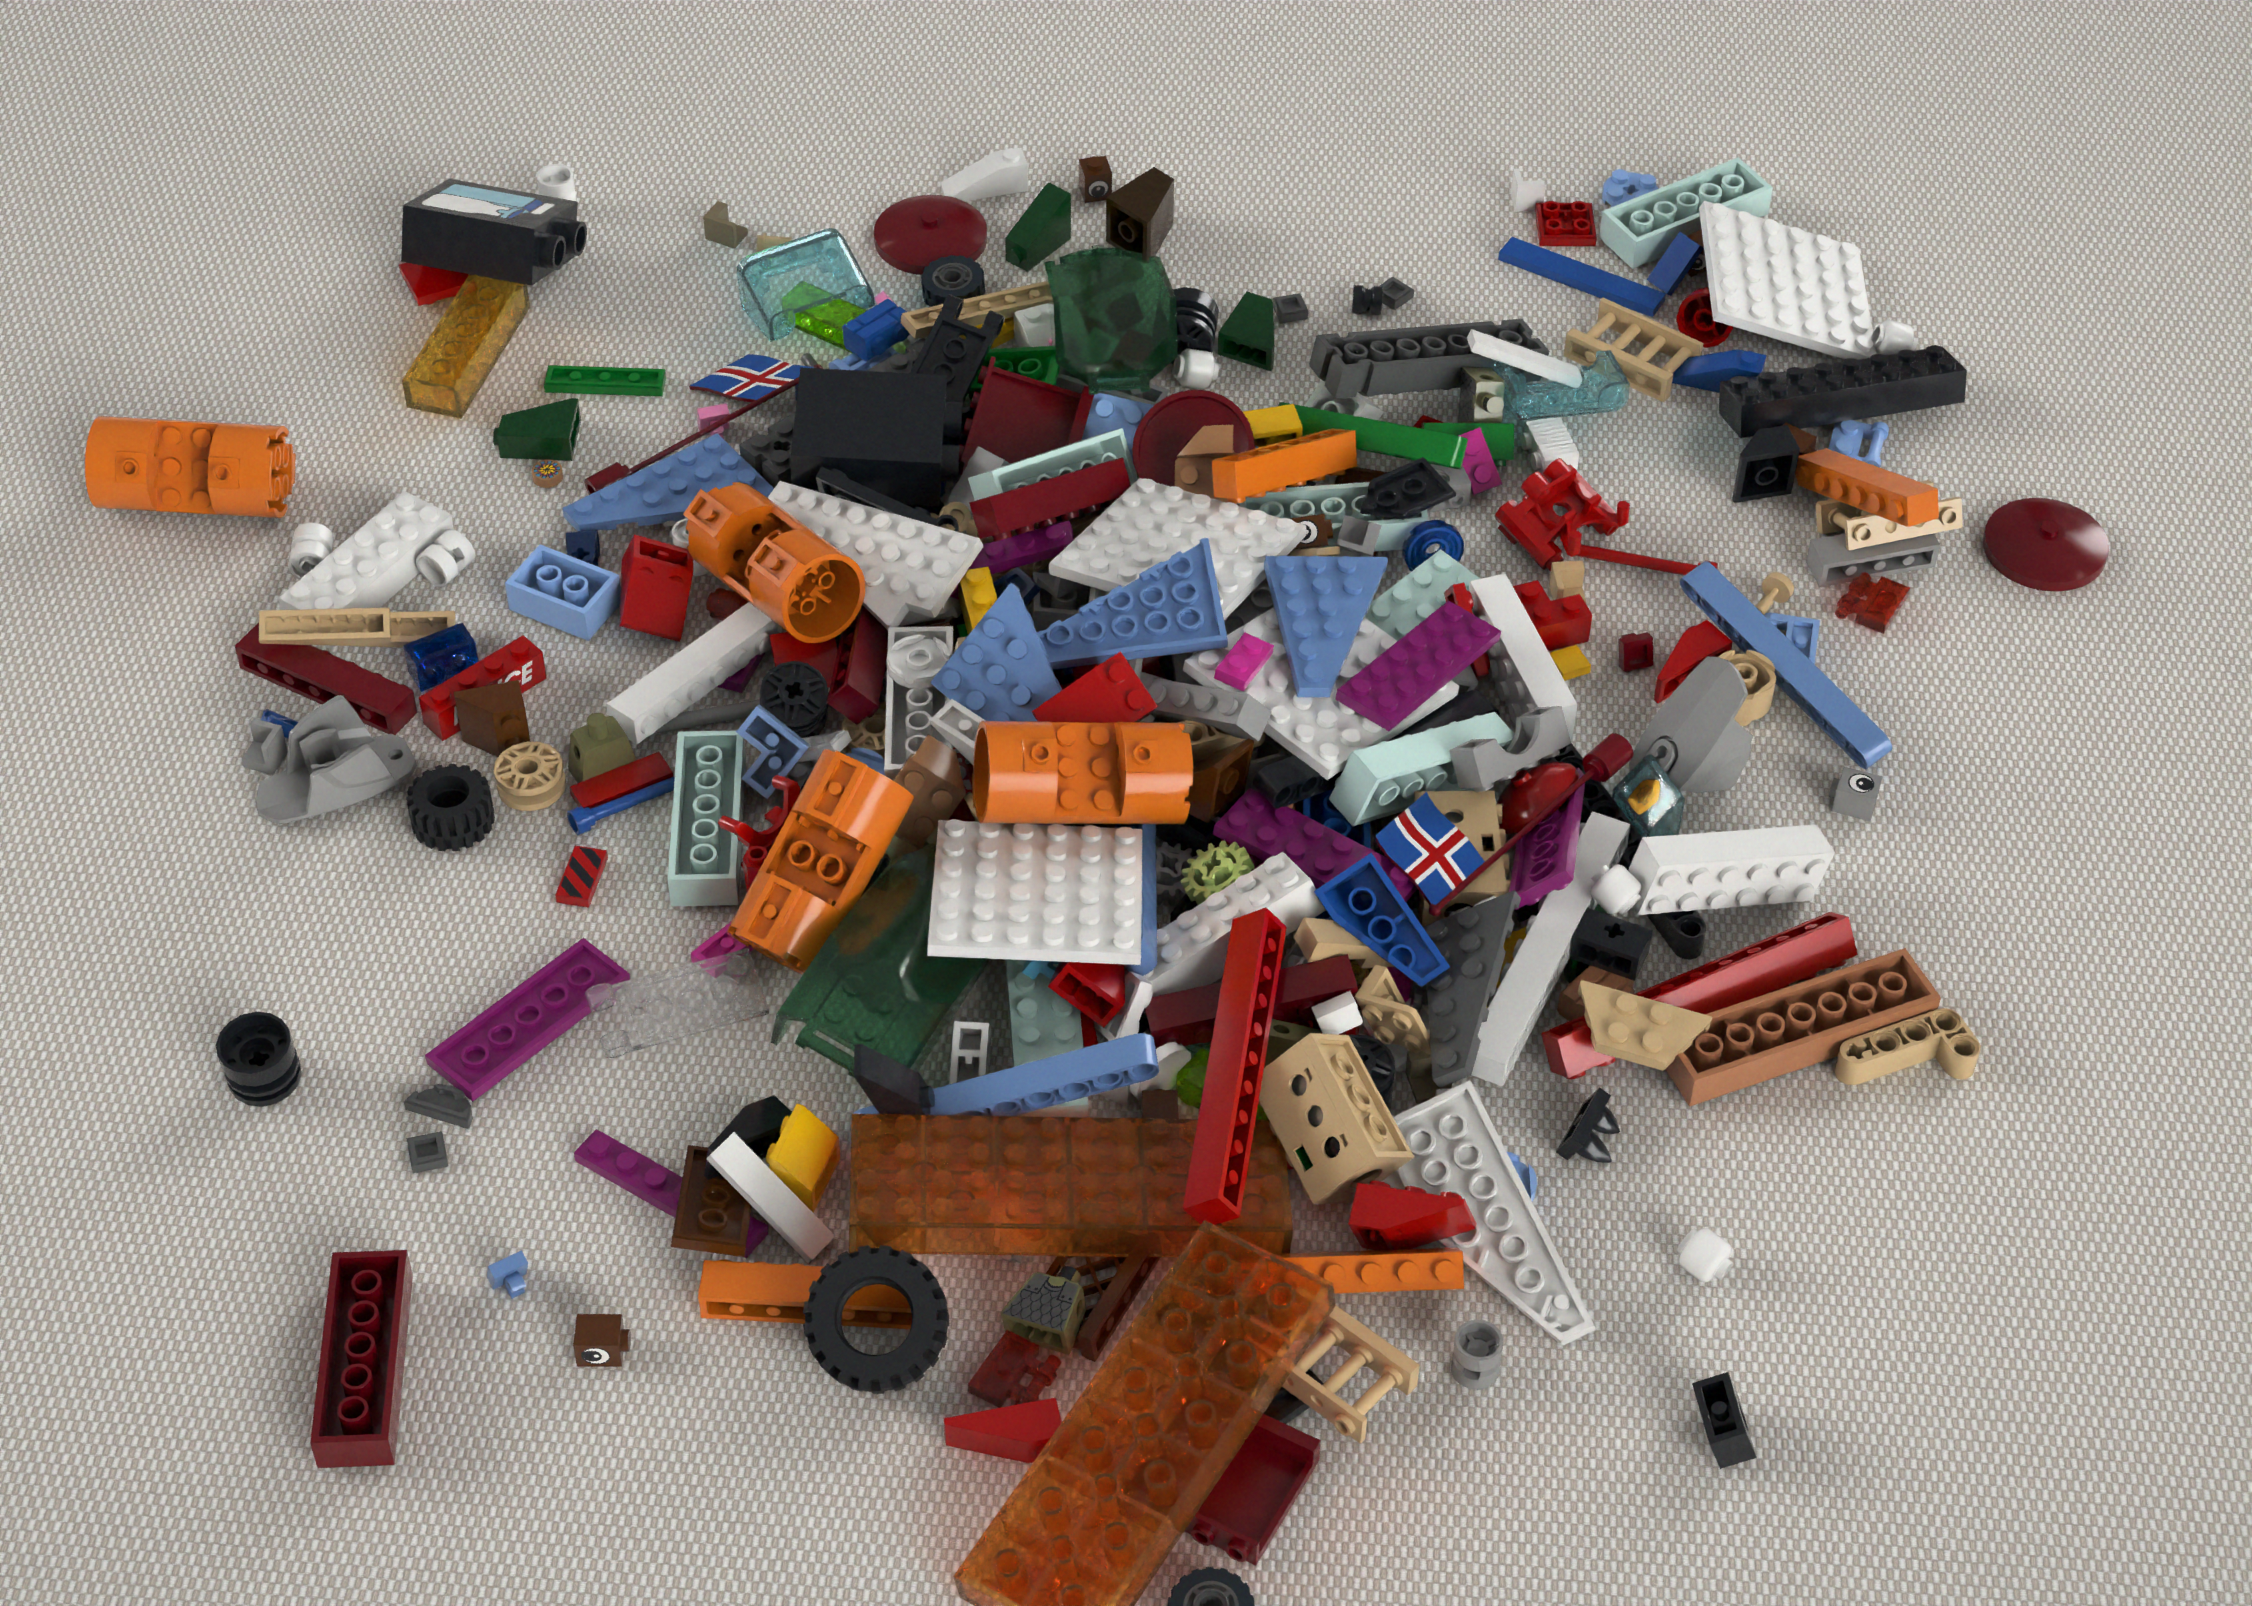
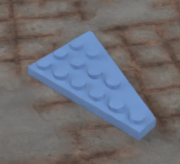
M717 433L563 507L562 510L563 517L577 531L617 529V524L638 522V526L661 524L667 521L677 522L685 519L683 513L700 489L707 493L715 487L721 489L733 485L732 482H740L752 486L768 498L774 488Z
M1200 539V544L1184 553L1181 551L1177 552L1169 560L1160 562L1140 573L1137 580L1123 588L1119 585L1112 589L1109 594L1100 596L1079 608V613L1061 622L1059 619L1046 630L1038 631L1037 633L1046 650L1052 670L1100 664L1120 651L1126 660L1228 647L1209 539Z
M1265 556L1264 570L1297 697H1330L1345 659H1347L1355 637L1360 630L1364 616L1367 614L1374 594L1379 587L1383 573L1386 571L1387 557Z
M1013 583L1008 585L930 682L947 698L955 700L986 721H1037L1032 711L1062 691L1059 681L1056 679L1048 661L1049 658L1040 636L1035 630L1032 617L1021 597L1020 589Z

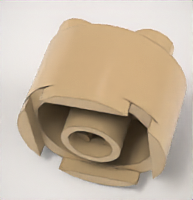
M1730 650L1718 657L1733 663L1745 682L1748 695L1734 720L1741 726H1747L1751 721L1766 715L1771 708L1776 684L1775 667L1770 659L1756 651L1746 650L1745 654H1735L1736 650Z

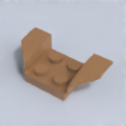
M1234 425L1203 426L1177 455L1178 459L1175 461L1176 487L1184 491L1204 494L1212 499L1227 502V498L1214 497L1212 460L1236 454L1233 450Z
M930 734L926 736L917 751L909 756L893 780L908 790L914 796V800L885 853L888 854L890 860L921 853L925 840L937 828L938 821H948L966 795L956 751Z

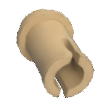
M767 233L757 235L756 251L762 252V255L765 256V253L791 255L792 237L767 236Z

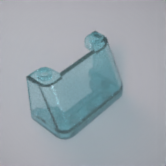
M834 228L824 229L744 257L737 266L741 308L770 342L784 338L793 331L795 327V313L845 297L847 305L854 311H861L875 306L874 293L847 241Z
M1611 350L1596 351V361L1589 367L1581 366L1583 380L1579 388H1573L1559 382L1526 385V377L1523 372L1515 373L1512 366L1499 361L1494 362V371L1505 382L1503 417L1508 419L1527 421L1618 411L1628 402L1630 383Z

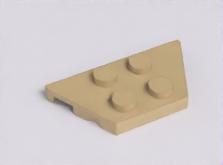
M1580 981L1578 994L1583 999L1585 1006L1584 1016L1587 1026L1592 1031L1591 1041L1595 1052L1664 1071L1674 1062L1676 1055L1686 1051L1702 1031L1706 1032L1710 1028L1712 1016L1588 981Z

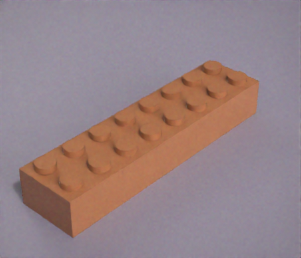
M1906 948L1705 1014L1712 1016L1710 1028L1706 1032L1702 1031L1686 1051L1676 1055L1674 1062L1666 1068V1071L1688 1105L1693 1106L1837 1057L1841 1044L1846 1040L1938 1009L1941 997Z

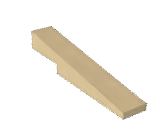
M390 608L259 611V642L262 644L456 649L455 611L390 612Z
M1303 917L1294 935L1295 941L1308 962L1348 954L1349 959H1356L1360 968H1374L1375 965L1394 967L1333 920Z

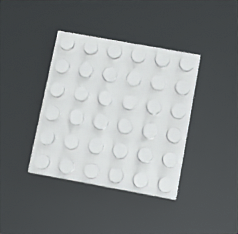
M1703 201L1699 208L1713 321L1842 359L1854 358L1859 360L1870 358L1872 355L1877 354L1876 347H1873L1871 340L1873 330L1858 247L1851 243L1829 239L1824 235L1806 232L1798 227L1786 226L1772 219H1763L1745 211L1740 212L1730 209L1719 203L1714 204Z
M1139 478L1049 563V574L1111 592L1112 589L1119 585L1123 588L1137 580L1140 573L1160 562L1169 560L1177 552L1181 551L1184 553L1200 544V539L1208 538L1223 618L1225 620L1266 578L1264 570L1265 556H1287L1306 536V525L1296 523L1289 518L1268 515L1261 510H1251L1240 507L1232 502L1212 499L1204 494L1184 491L1176 486L1170 487L1159 484L1152 479Z
M1274 607L1228 634V647L1200 651L1186 659L1183 666V671L1204 687L1249 694L1272 711L1263 732L1317 771L1326 780L1344 770L1348 756L1355 749L1377 745L1382 741L1387 742L1455 698L1460 687L1451 680L1390 731L1335 700L1338 688L1397 642V640L1364 617L1330 697H1297ZM1244 633H1248L1274 645L1269 660L1247 688L1241 691L1214 679L1217 666Z
M957 819L938 821L927 956L1127 965L1141 964L1142 829H1132L1130 827L1106 828L1093 825L1083 827L1064 826L1062 824L980 823Z

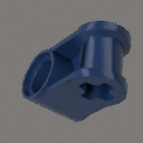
M598 531L566 532L567 555L598 566L600 558Z

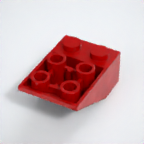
M634 534L621 564V627L680 642L693 577V558L688 549Z
M1370 1181L1369 1184L1357 1183L1348 1222L1361 1247L1371 1250L1413 1249L1476 1229L1477 1224L1465 1199H1462L1456 1193L1441 1192L1440 1195L1429 1194L1424 1189L1415 1186H1406L1404 1190L1396 1189L1381 1181Z

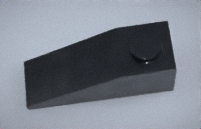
M856 1044L854 1046V1078L888 1127L930 1122V1107L935 1105V1095L933 1088L927 1086L920 1073L863 1044Z
M775 1095L746 1105L708 1147L707 1157L735 1132L760 1159L766 1158L770 1145L777 1143L780 1137L783 1119L785 1116H790L792 1111ZM706 1159L704 1176L708 1180L720 1176L721 1174Z

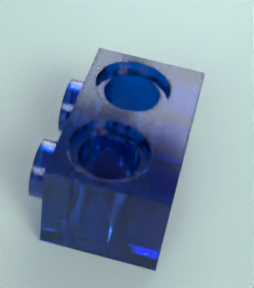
M463 623L403 645L408 672L421 692L442 684L479 662L476 643Z

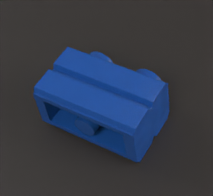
M889 299L884 300L842 326L845 348L854 354L856 353L865 362L876 355H882L886 349L898 342H903L910 335L901 324V315L907 311L900 306L897 307Z

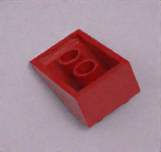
M1120 651L1032 711V714L1037 721L1140 722L1148 717L1158 705Z

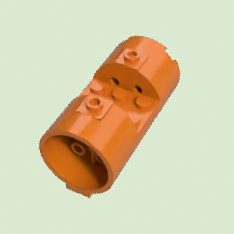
M98 416L92 423L87 439L85 452L86 487L90 501L96 508L282 518L288 508L287 504H283L284 498L288 494H292V487L295 484L296 453H293L292 444L286 443L285 437H288L289 431L285 426Z
M732 482L733 485L721 489L715 487L707 493L700 489L683 513L688 518L686 530L689 531V545L687 549L697 563L802 642H826L841 634L851 625L862 607L865 596L864 575L854 560L748 484Z
M981 721L975 738L972 774L973 807L976 809L978 821L980 823L1184 824L1191 805L1189 801L1184 800L1185 797H1188L1189 786H1193V756L1189 733H1182V730L1185 728L1184 723Z
M824 749L726 933L746 946L751 945L753 949L762 953L765 957L806 977L812 976L815 980H819L866 886L914 800V796L904 787L868 767L866 764L839 751L834 752Z

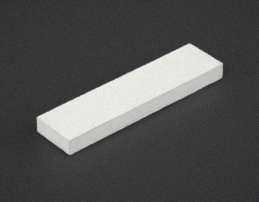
M1473 329L1470 330L1467 336L1473 353L1573 388H1579L1583 380L1578 366Z
M735 1132L706 1158L807 1263L812 1261L835 1237L821 1220Z

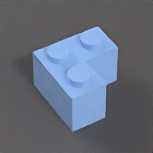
M759 704L736 731L762 752L741 779L768 799L776 789L772 785V778L775 775L786 777L811 745Z

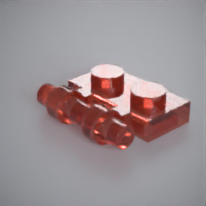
M1862 572L1859 577L1854 578L1850 583L1849 592L1842 595L1839 599L1835 615L1839 619H1845L1848 614L1854 612L1856 613L1855 623L1884 634L1908 598L1910 587L1881 576L1877 583L1871 581L1870 574ZM1867 596V599L1863 600L1860 597Z
M1006 1330L968 1383V1392L998 1408L1002 1407L1007 1398L1016 1402L1014 1405L1040 1400L1038 1396L1045 1386H1051L1056 1379V1371L1062 1362L1055 1355H1049L1045 1362L1036 1359L1039 1355V1345ZM1025 1373L1033 1376L1027 1387L1019 1384Z

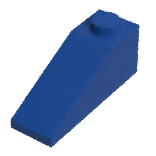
M1736 349L1689 357L1673 373L1672 383L1719 393L1720 381L1730 380L1735 376H1757L1764 372L1767 355Z

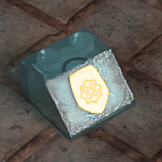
M1651 754L1647 755L1613 788L1612 798L1641 837L1679 835L1685 798Z

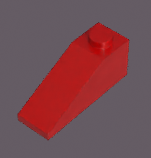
M1708 620L1689 627L1682 634L1657 677L1654 701L1660 703L1669 698L1685 678L1707 656L1718 657L1722 653L1730 651L1733 641Z
M1056 1397L943 1418L946 1446L1025 1463L1037 1461L1050 1462L1065 1456V1432Z

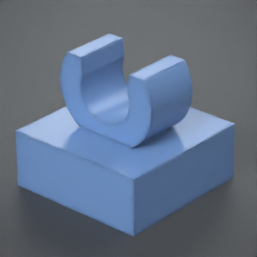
M522 1250L489 1265L487 1270V1279L492 1289L494 1290L505 1285L511 1299L525 1293L524 1288L526 1284L522 1276L527 1274L528 1262Z

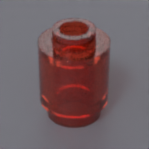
M717 588L714 593L711 592L709 594L706 609L709 611L711 618L723 621L747 604L748 601L735 591Z

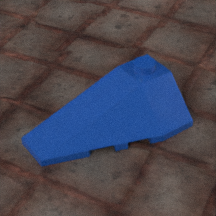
M1372 852L1314 891L1333 921L1420 987H1423L1451 968Z

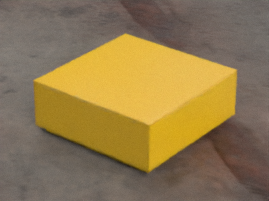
M1577 644L1550 652L1564 681L1588 674L1591 671V664Z

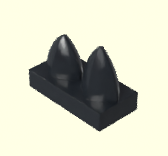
M1599 1087L1583 1102L1556 1153L1566 1160L1577 1153L1588 1160L1611 1163L1612 1159L1609 1151L1601 1139L1592 1131L1595 1130L1604 1134L1620 1132L1616 1118L1606 1106L1611 1097L1610 1094Z

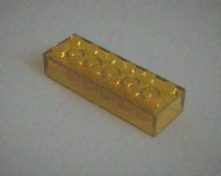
M469 274L402 379L407 408L460 419L463 418L530 309L527 285Z

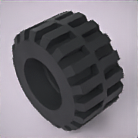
M449 764L447 767L439 765L435 766V770L422 772V777H416L412 781L413 786H409L407 791L408 797H406L411 826L417 840L420 843L425 842L426 847L431 849L438 847V851L444 852L447 849L460 851L459 848L461 847L470 848L474 846L473 843L475 841L481 842L485 839L484 834H489L492 830L495 816L490 786L486 777H481V772L478 770L470 771V766L462 765L461 767H457L456 764Z

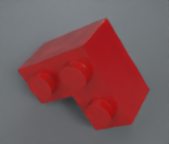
M1538 580L1513 586L1548 652L1589 641L1592 613L1580 594L1550 601Z

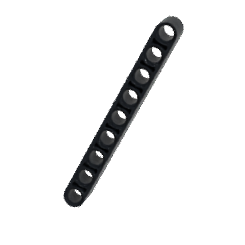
M1471 690L1457 695L1388 741L1401 738L1407 734L1420 733L1429 728L1445 726L1454 721L1459 722L1470 719L1475 715L1495 712L1500 717V711L1479 690ZM1296 755L1261 768L1254 776L1253 786L1274 808L1278 809L1334 789L1335 781L1342 774L1343 770L1326 780Z
M1572 743L1559 749V755L1540 759V764L1552 762L1570 763L1575 768L1579 767L1582 773L1585 774L1583 758ZM1590 778L1585 782L1580 823H1586L1592 811L1629 823L1630 830L1627 848L1618 863L1628 870L1642 837L1602 783ZM1696 910L1646 914L1678 957L1691 960L1701 955L1706 924Z

